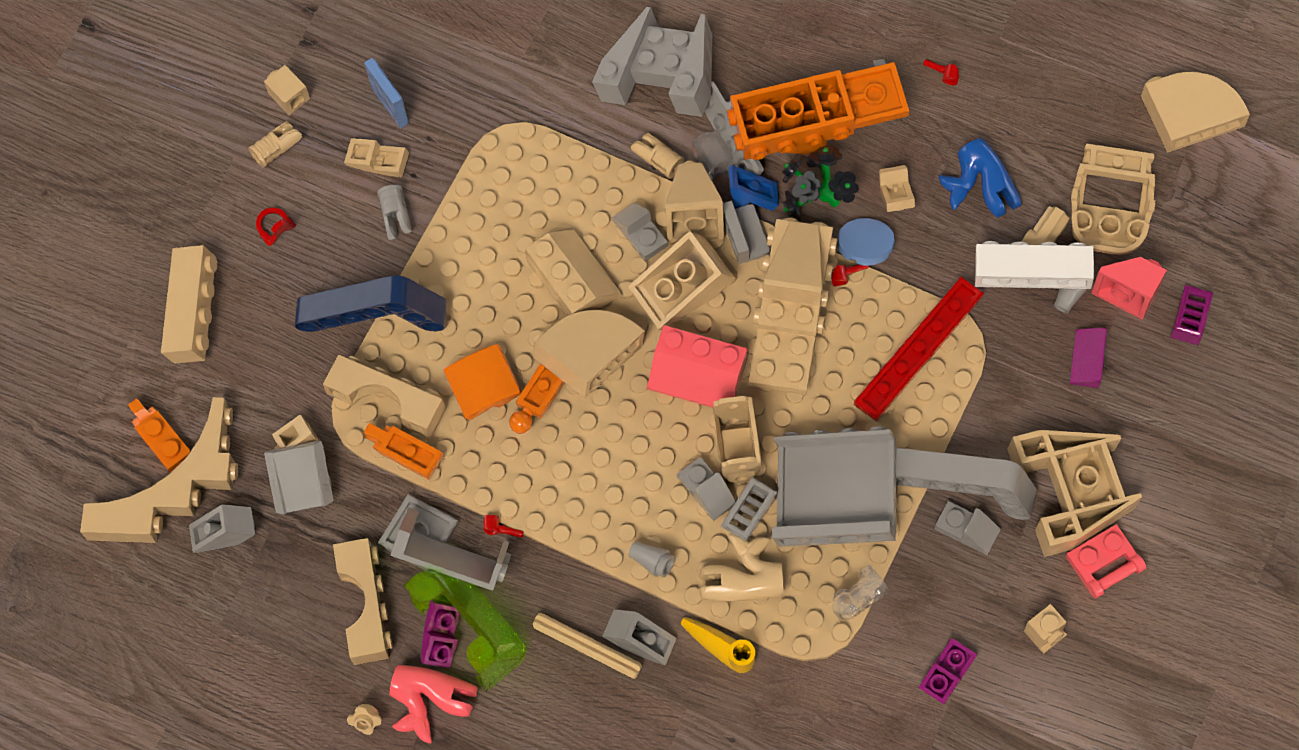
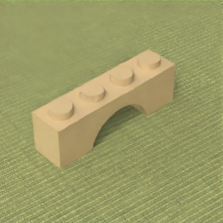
M338 355L323 383L327 395L354 405L363 397L373 394L391 397L401 406V420L404 428L427 438H431L445 410L441 395L431 389H425V391L418 389L414 383L405 378H400L399 380L392 378L387 371L379 367L371 369L364 366L361 360L353 356L345 358Z
M368 538L333 544L337 573L341 581L355 584L365 595V606L360 618L346 629L350 659L354 665L389 659L388 649H392L393 644L390 631H385L384 621L388 620L386 603L380 602L379 593L384 592L381 574L376 575L375 564H380L377 546L372 547Z

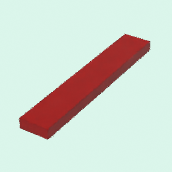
M960 277L855 399L854 406L877 422L983 298L984 293L963 277Z

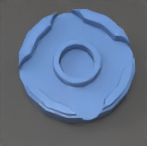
M860 218L847 222L840 229L837 240L838 250L842 256L849 261L850 258L857 261L856 264L876 265L884 262L889 257V254L893 252L895 242L894 234L886 224L870 218Z

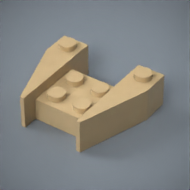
M1038 430L1012 437L1007 448L1011 461L1019 464L1025 473L1047 468L1063 512L1041 518L1035 528L1044 557L1073 550L1134 510L1142 498L1141 493L1125 497L1110 452L1115 451L1121 440L1120 435Z

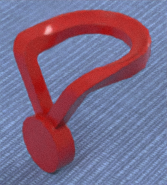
M275 207L261 211L256 219V230L268 246L274 244L280 234L296 227V224L284 211ZM278 214L283 219L273 225L271 231L274 234L271 237L262 229L261 223L266 215Z

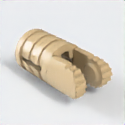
M286 121L248 148L253 158L262 168L301 140L302 134L297 129H293L289 122Z
M646 133L641 141L637 140L631 145V149L635 154L650 165H653L655 169L665 174L669 179L675 177L678 165L683 164L685 161L682 156L672 151L671 148L667 147L650 133Z

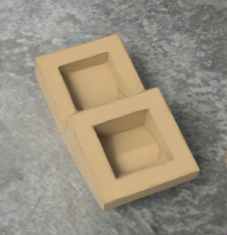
M351 138L344 163L347 166L371 173L402 177L409 152L404 147L381 146L376 140Z

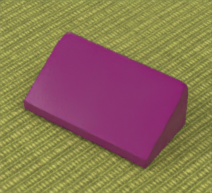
M1107 328L1077 329L1075 331L1070 385L1099 388L1102 379Z

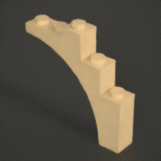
M213 397L209 417L199 440L189 455L168 476L152 487L130 497L105 503L84 504L80 532L86 540L157 543V534H161L163 529V518L160 515L194 516L195 507H199L201 501L199 489L232 490L233 480L238 478V463H235L230 453H225L229 452L230 448L227 426L232 425L233 410L228 406L225 398Z

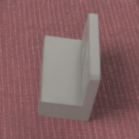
M732 200L723 203V223L738 265L762 258L765 254L770 255V249L754 205L749 204L734 209Z

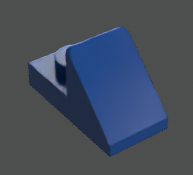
M734 165L729 167L730 191L734 209L743 207L749 202L770 211L779 206L776 182Z

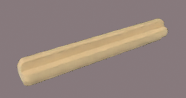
M538 613L533 621L534 629L633 679L641 671L642 664L543 613Z

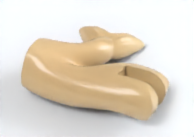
M734 534L728 535L736 553L741 557L742 563L753 575L724 565H709L700 569L699 578L701 580H721V585L700 588L701 598L705 600L745 601L783 595L782 563L766 562L759 557L770 542L768 537H758L750 542H745Z

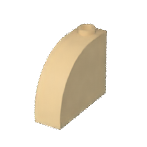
M1181 72L1163 78L1160 76L1154 77L1145 83L1141 98L1167 153L1245 127L1250 115L1244 101L1230 85L1217 77L1200 72Z
M603 310L580 311L562 318L547 331H541L534 340L533 358L583 398H586L642 347L645 330L630 319L617 313Z

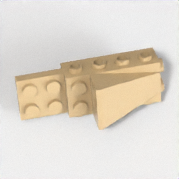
M784 218L783 220L776 219L775 229L769 228L767 245L771 246L770 255H764L762 271L767 273L764 281L760 280L758 298H762L761 307L755 308L753 324H758L749 386L806 395L816 334H822L824 317L820 316L821 307L826 308L829 290H824L825 281H831L833 264H828L829 255H835L837 238H832L833 227H828L821 222L808 224L801 223L793 218Z

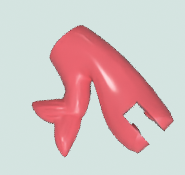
M397 665L391 680L389 695L408 708L409 714L396 722L392 728L400 732L415 731L422 741L431 744L432 739L427 709L420 694L422 693L427 696L436 706L448 714L468 717L473 707L467 703L451 699L452 694L457 693L476 697L478 687L436 670L417 666Z

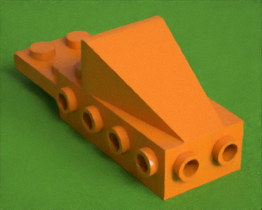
M895 62L846 74H841V71L837 70L730 96L731 109L727 110L730 127L735 126L737 134L733 135L736 150H742L744 160H760L769 154L777 152L810 155L820 147L826 146L827 140H843L854 134V129L909 116L908 104Z

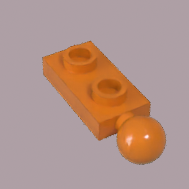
M541 363L516 400V405L522 408V410L513 413L509 419L510 428L515 433L524 434L531 429L532 415L542 419L565 383Z

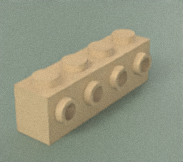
M204 245L172 249L161 354L174 364L205 361L206 350L209 347L208 327L212 320L210 308L211 299L215 292L213 280L214 272L217 270L216 256Z

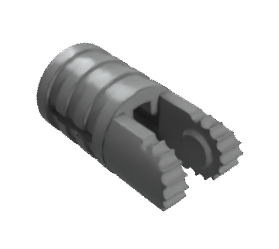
M400 185L384 186L377 192L389 240L398 237L395 220L399 221L401 230L404 233L412 232L404 195L402 194L403 190Z

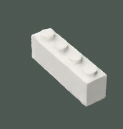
M995 241L976 244L975 287L1092 288L1094 279L1093 246H1086L1084 243H1072L1066 246L1057 245L1053 242H1044L1040 245L1013 242L1010 245L999 244Z

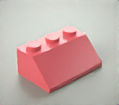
M663 325L655 349L647 389L713 408V401L736 397L747 362V348Z

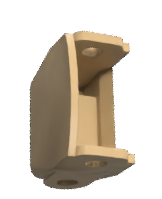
M737 396L713 401L721 474L723 478L732 483L747 482L751 477L754 478L761 470L752 397Z

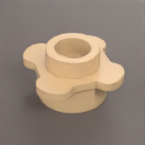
M361 704L356 707L353 715L348 716L347 722L362 733L370 735L373 733L375 726L381 725L382 718L375 707L369 704Z

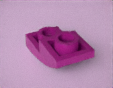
M430 600L422 640L421 662L423 664L450 668L458 639L454 637L462 609L458 604Z
M951 638L918 688L942 704H945L976 659L977 654Z

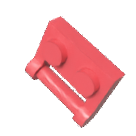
M1117 524L1066 554L1067 560L1095 599L1102 596L1104 590L1134 572L1139 574L1146 569L1144 560L1135 552ZM1122 557H1125L1128 563L1098 581L1092 576Z

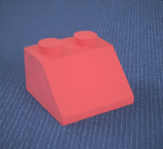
M1142 257L1102 266L1098 272L1091 294L1143 320L1160 289L1167 270L1162 268L1157 261L1152 259L1146 260Z

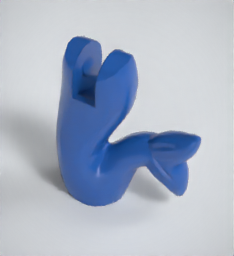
M982 138L969 142L957 153L961 167V176L959 178L939 175L941 185L951 192L950 205L953 210H956L965 199L967 193L975 184L979 172L981 173L984 202L995 217L999 218L1006 214L1005 207L998 196L1000 193L1013 210L1022 205L1021 198L1005 166L994 150Z

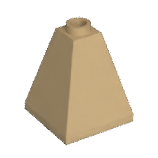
M686 161L683 164H679L665 203L668 243L678 242L689 231L703 235L707 240L724 239L722 198L703 164L696 161Z

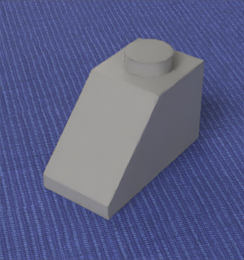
M222 504L191 523L189 529L193 553L239 545L254 536L255 523L251 507Z
M615 609L602 636L625 651L661 665H666L677 639L637 612Z

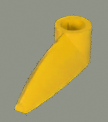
M688 617L682 619L681 625L706 650L732 670L738 673H745L753 668L755 664V648L749 641L736 640L720 630ZM746 652L747 660L741 659L738 661L736 653L742 654Z

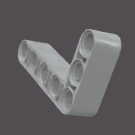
M896 448V485L993 496L1006 515L1020 520H1029L1031 518L1037 489L1019 464L1002 459Z

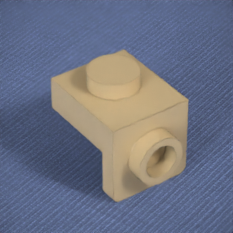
M906 165L880 169V193L887 212L914 208L915 199L908 182V169Z

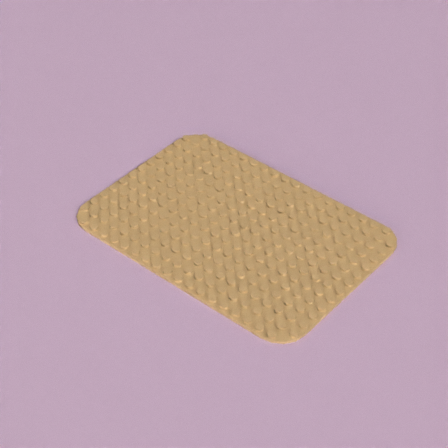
M519 122L504 124L486 133L470 151L400 275L415 281L447 300L445 329L437 332L426 331L395 314L379 317L373 322L354 356L361 360L364 366L371 369L379 367L387 371L392 378L397 380L405 378L414 383L418 389L423 391L431 389L441 395L445 410L431 438H427L404 428L401 420V406L389 396L381 394L363 397L354 405L334 398L331 405L333 427L343 445L366 462L484 517L486 515L499 516V524L524 531V536L781 656L800 661H810L828 658L846 648L861 629L928 488L896 485V541L779 547L772 539V527H777L776 498L747 541L750 542L758 537L770 538V542L759 557L766 562L782 563L783 595L745 601L702 599L700 588L721 585V580L706 581L699 578L700 569L704 566L724 565L750 575L753 574L748 571L742 563L741 557L736 553L728 537L732 533L721 527L730 510L713 522L677 478V474L699 457L703 459L714 474L719 472L723 478L716 439L714 409L647 389L655 349L662 330L657 328L628 286L675 243H668V247L647 261H644L612 221V217L633 203H637L649 210L652 223L667 240L665 203L672 181L546 126ZM759 219L767 241L769 228L775 229V226ZM725 225L724 239L708 240L736 279L716 297L670 324L669 327L747 348V362L736 397H752L761 458V470L754 477L756 480L777 491L778 446L774 442V437L783 436L787 432L808 435L816 430L839 433L842 429L846 428L870 431L872 427H885L890 429L896 438V448L945 453L981 378L986 358L983 334L969 314L876 422L854 406L855 399L940 302L941 298L870 267L852 275H847L848 283L843 286H833L832 280L825 281L824 290H829L826 308L821 307L820 316L824 317L822 334H816L806 395L749 386V378L758 331V324H753L755 308L761 307L762 298H758L760 280L764 281L767 273L762 271L764 257L738 265ZM574 229L622 295L600 310L622 315L645 330L642 347L586 398H583L564 383L542 419L534 415L531 416L532 427L524 434L515 433L509 425L511 415L522 410V408L516 405L518 397L500 408L493 406L471 421L465 419L443 369L470 354L499 344L521 391H523L540 365V362L533 358L535 338L541 331H547L555 323L567 316L527 262L525 247L547 233ZM836 252L835 255H829L828 264H833L832 272L838 265L846 267L857 265L856 261L852 259L849 261ZM371 423L384 430L386 425L389 427L393 425L438 449L444 456L430 479L427 480L373 449L375 443L366 439L363 433L367 425ZM723 478L735 501H737L749 481L732 483ZM752 493L750 497L757 501L764 502V499ZM747 501L744 504L755 512L759 510V508ZM741 510L738 512L742 517L752 521L753 517ZM735 519L731 522V524L743 531L747 528V526ZM635 541L670 551V554L675 557V561L666 577H655L637 561L628 556L629 550ZM857 584L858 587L849 595L838 596L833 602L834 594L838 590L849 589Z

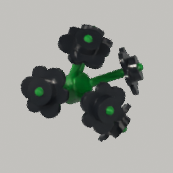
M823 146L807 157L808 167L820 168V180L816 179V174L812 171H807L803 174L798 170L799 165L803 161L802 156H799L796 161L791 159L788 163H785V168L782 171L785 176L782 181L787 183L793 175L797 176L795 179L796 185L792 188V194L794 197L799 198V201L795 202L788 190L785 191L784 211L787 212L789 217L793 216L798 221H801L798 207L820 199L822 202H828L831 207H837L841 200L845 203L852 202L855 198L854 193L859 190L858 184L855 183V175L852 172L843 173L838 171L835 173V178L831 179L830 166L835 165L838 162L837 160L842 159V154L839 153L838 148Z

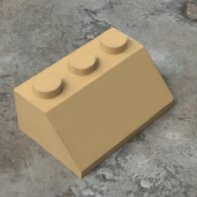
M574 229L547 233L525 247L527 262L567 316L580 311L600 310L622 296L616 285Z

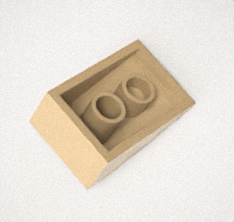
M689 231L628 287L657 328L662 330L663 325L669 326L716 297L736 278L705 236Z

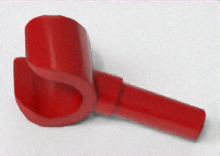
M928 59L924 60V66L944 74L942 81L950 86L957 85L959 70L956 65L948 64L943 66Z
M869 265L836 266L831 276L832 285L843 286L847 284V275L868 269Z
M486 515L484 517L483 530L487 535L492 536L501 533L520 538L523 537L524 531L499 525V516Z

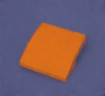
M499 344L470 354L443 369L465 419L470 421L493 406L500 408L522 393Z

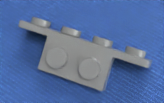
M711 81V96L705 108V114L734 165L760 176L764 170L760 161L753 159L744 160L742 150H736L733 135L737 134L735 126L730 127L727 117V110L731 109V102H725L717 86Z

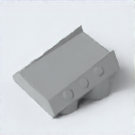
M321 440L264 452L276 513L284 515L288 512L318 506L325 507L334 501L332 482L328 475L326 456Z

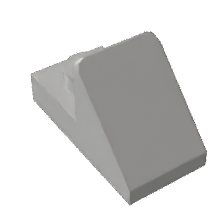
M633 203L612 217V221L644 261H647L668 247V241L652 223L649 210L637 203Z
M701 457L677 474V478L713 522L730 510L736 502L719 472L714 474Z
M949 501L934 528L987 556L1001 530L980 509L976 508L974 513Z

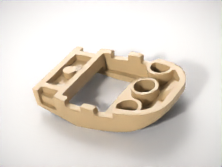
M1086 143L1082 163H1080L1071 196L1072 234L1078 243L1093 246V251L1116 255L1129 254L1140 247L1147 236L1156 202L1154 200L1155 174L1151 173V164L1154 160L1153 153ZM1087 174L1143 183L1139 213L1083 204Z

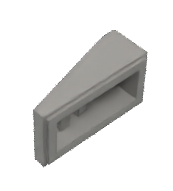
M751 477L724 519L721 527L746 542L777 498V491ZM754 493L764 499V502L761 503L750 497V495ZM747 501L759 508V510L755 512L744 504ZM741 510L753 517L752 521L742 517L738 512ZM733 519L747 526L746 530L743 531L731 524Z

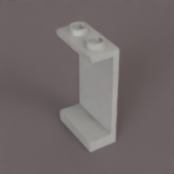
M408 508L390 556L492 591L496 581H503L511 554L506 553L509 542L503 541L497 561L414 533L413 530L420 511Z

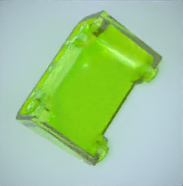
M437 571L420 572L403 584L412 605L421 615L428 610L432 600L451 603L479 636L468 646L467 659L477 672L476 680L486 692L525 659L526 647L523 640L476 585Z

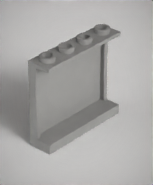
M872 427L870 431H858L846 428L842 429L839 433L816 430L808 435L787 432L783 436L774 437V442L778 446L777 527H772V539L779 547L896 541V438L890 429Z

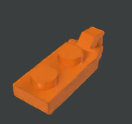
M136 398L128 404L133 414L137 417L132 421V424L135 426L134 428L170 473L191 451L158 410L156 411L153 406L146 410Z
M369 423L363 432L366 439L375 443L373 449L378 451L379 454L427 480L430 479L444 456L438 449L393 425L392 427L386 425L384 430Z

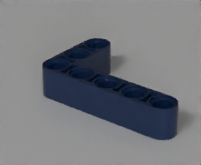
M389 276L299 297L297 299L294 326L301 331L315 332L395 314L423 330L437 332L445 329L447 300L407 277Z

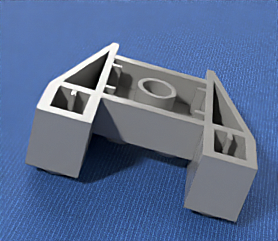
M646 7L601 60L592 81L601 102L626 105L635 83L670 88L668 94L676 113L702 117L711 96L713 34L705 14L700 15L694 32L659 27L651 7Z

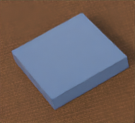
M371 58L364 62L371 88L401 129L409 122L403 99L376 60Z

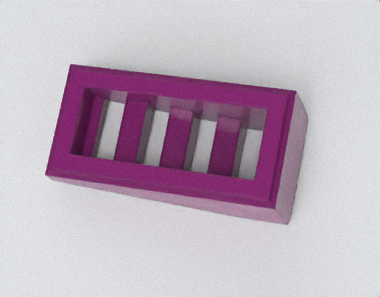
M1185 285L1170 338L1199 345L1213 296L1212 292ZM1188 296L1200 297L1205 299L1204 303L1189 299ZM1186 304L1202 308V312L1186 308ZM1185 313L1199 317L1200 319L1198 321L1188 317H1184L1183 315ZM1181 323L1197 326V330L1182 326Z

